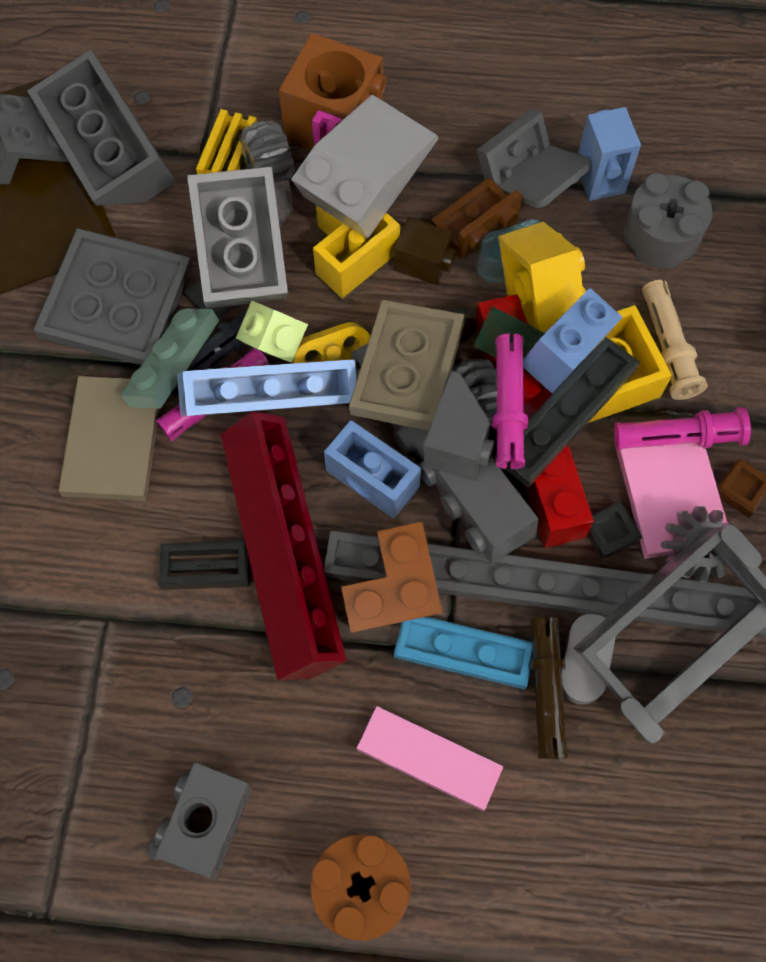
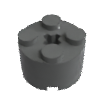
M654 173L646 178V181L634 194L623 226V240L626 246L629 244L634 252H636L635 257L640 262L651 267L666 269L676 267L680 262L688 258L690 259L695 255L712 219V205L708 197L709 190L707 186L702 182L691 181L677 175Z

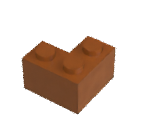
M423 522L377 531L387 577L341 587L351 633L443 613Z

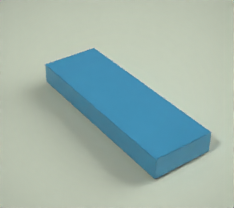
M422 617L401 623L394 658L525 690L530 674L529 661L533 659V643L438 619Z

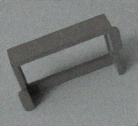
M734 525L707 527L573 648L620 700V709L625 717L651 743L658 742L662 735L665 734L658 723L766 626V576L758 568L762 562V557ZM713 550L758 602L642 706L596 653L708 552Z

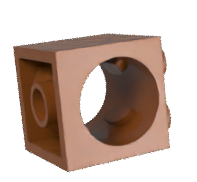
M311 33L279 89L283 130L287 136V142L309 150L314 148L312 120L318 110L345 119L371 95L383 101V93L387 82V77L383 75V57Z

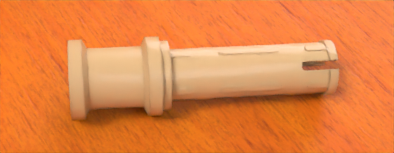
M662 280L649 282L642 288V293L647 302L649 313L661 344V355L672 374L670 378L672 384L669 389L670 395L675 400L695 397L704 392L708 387L706 379L699 375L695 363L697 358L696 350L685 340L667 282Z

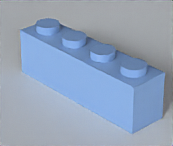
M355 359L182 371L177 374L181 417L348 404L351 401L357 382Z

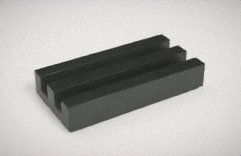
M245 541L160 544L159 587L161 590L249 587V560ZM239 554L238 560L170 562V556ZM238 571V574L169 576V573Z

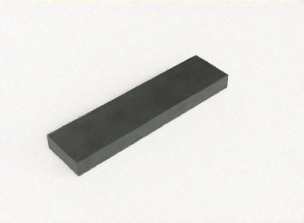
M605 337L528 419L527 429L524 430L525 466L519 469H510V460V462H507L505 470L529 488L638 369L640 362L609 338Z

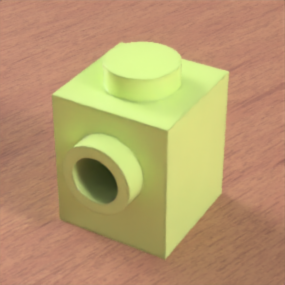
M251 300L236 339L292 363L308 324Z

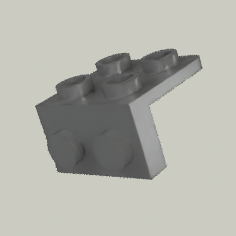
M0 94V184H10L19 158L69 162L31 97Z
M532 108L476 150L485 180L488 178L493 180L507 195L518 190L523 194L522 203L535 208H541L550 204L555 197L576 183L592 168L590 158L550 145L542 111Z

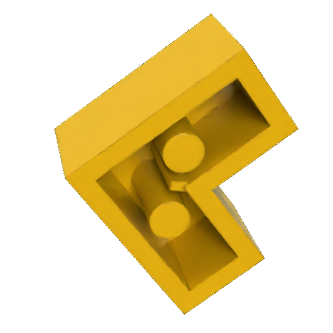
M316 205L318 227L328 236L313 247L315 274L343 299L394 257V248L400 236V224L386 213L367 239Z

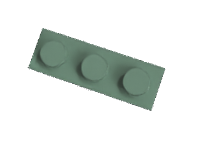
M180 309L174 315L169 327L153 345L152 351L140 368L134 372L131 381L120 396L128 407L161 409L178 383L177 374L187 370L218 324L219 320L212 309Z

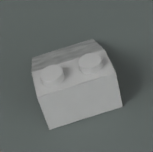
M371 95L314 146L291 180L303 197L368 239L439 138L432 131L376 96Z

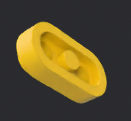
M347 322L302 338L292 363L352 360L351 352L368 344L371 335L360 324ZM350 336L355 337V343L351 347L343 346L346 338ZM316 350L317 356L314 360H305V355L308 351Z

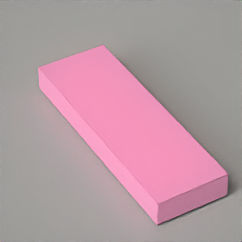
M378 706L357 746V751L483 812L487 807L504 767Z

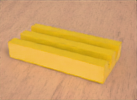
M221 109L196 167L197 174L221 172L231 152L238 130H243V128L250 127L252 123H256V117L249 116L248 120H245L240 113L235 112L234 116H229L227 110ZM227 126H228V127H229V128H228V131H227V133H226V135H225V138H224L223 143H222V145H221V147H220V150H219V152H218V155H217V157H216V159H215V162H214V164H213V167H212L211 170H209L210 167H211V165H212V162H213V160H214V157H215V155H216V152H217V150H218V148H219V145H220V143H221V140H222V138H223V136H224V133H225V131H226V128H227ZM240 140L227 171L241 169L244 155L241 151L242 145Z

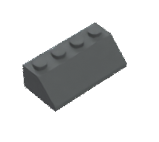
M91 49L27 91L96 205L145 203L176 183L173 175L118 88Z

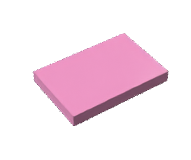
M696 443L627 448L617 450L616 448L635 525L642 536L640 544L644 559L671 555L674 552L673 549L662 548L661 542L673 539V535L665 530V526L667 523L679 525L677 520V513L679 511H688L692 515L695 506H705L708 514L712 510H720L724 513L706 448L703 449L697 446ZM725 513L723 514V521H722V523H726V522H727L726 517H725Z

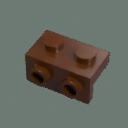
M488 178L431 219V225L453 232L451 248L456 249V254L462 259L472 251L478 252L483 249L493 235L501 229L508 230L518 221L521 215L520 208L523 194L515 190L507 195L493 180Z

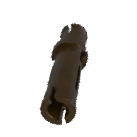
M545 617L530 619V625H532L533 660L529 661V670L534 671L538 759L568 758V753H566L561 670L566 669L565 659L560 657L559 618L549 617V620H545Z

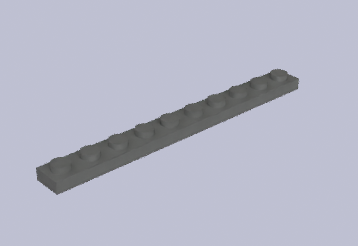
M330 531L324 566L325 577L354 582H366L387 577L378 537ZM427 544L438 593L608 617L654 576L505 555L491 563L484 552L478 554L474 550ZM678 579L638 615L634 621L724 633L758 601L745 587ZM766 626L754 637L765 639Z

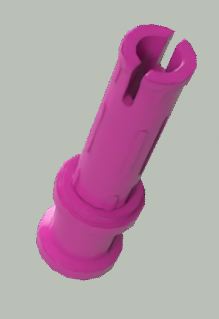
M737 407L734 412L710 414L708 410H700L699 413H696L691 418L630 423L617 422L614 424V441L617 450L696 443L697 446L703 449L711 448L714 443L737 442L738 445L742 446L749 443L751 435L750 417L745 407Z

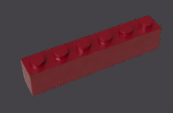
M252 411L223 432L221 439L277 681L312 679L346 662L347 659L285 417Z

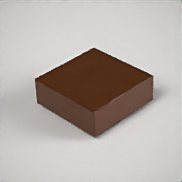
M739 457L717 487L720 499L750 518L766 496V475Z

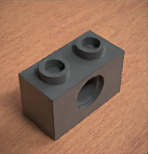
M194 762L190 773L184 771L176 785L174 799L178 800L171 819L165 817L158 828L154 845L159 848L155 857L209 879L216 880L252 787L245 781ZM200 807H209L213 816L210 827L202 833H194L189 824L192 813Z

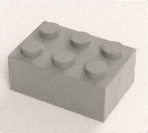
M272 167L187 175L202 292L206 308L250 304L251 300L257 303L286 300L288 290Z

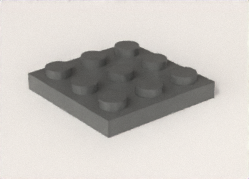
M77 228L33 331L37 338L142 365L152 351L153 345L161 338L171 323L192 268L191 258Z

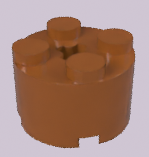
M358 834L336 841L322 853L313 869L311 878L313 906L323 924L338 936L355 941L378 938L398 924L408 907L411 894V880L407 865L392 845L377 836ZM357 874H360L364 880L372 878L375 882V885L369 889L371 899L366 902H362L359 896L350 898L348 895V890L353 887L351 878Z

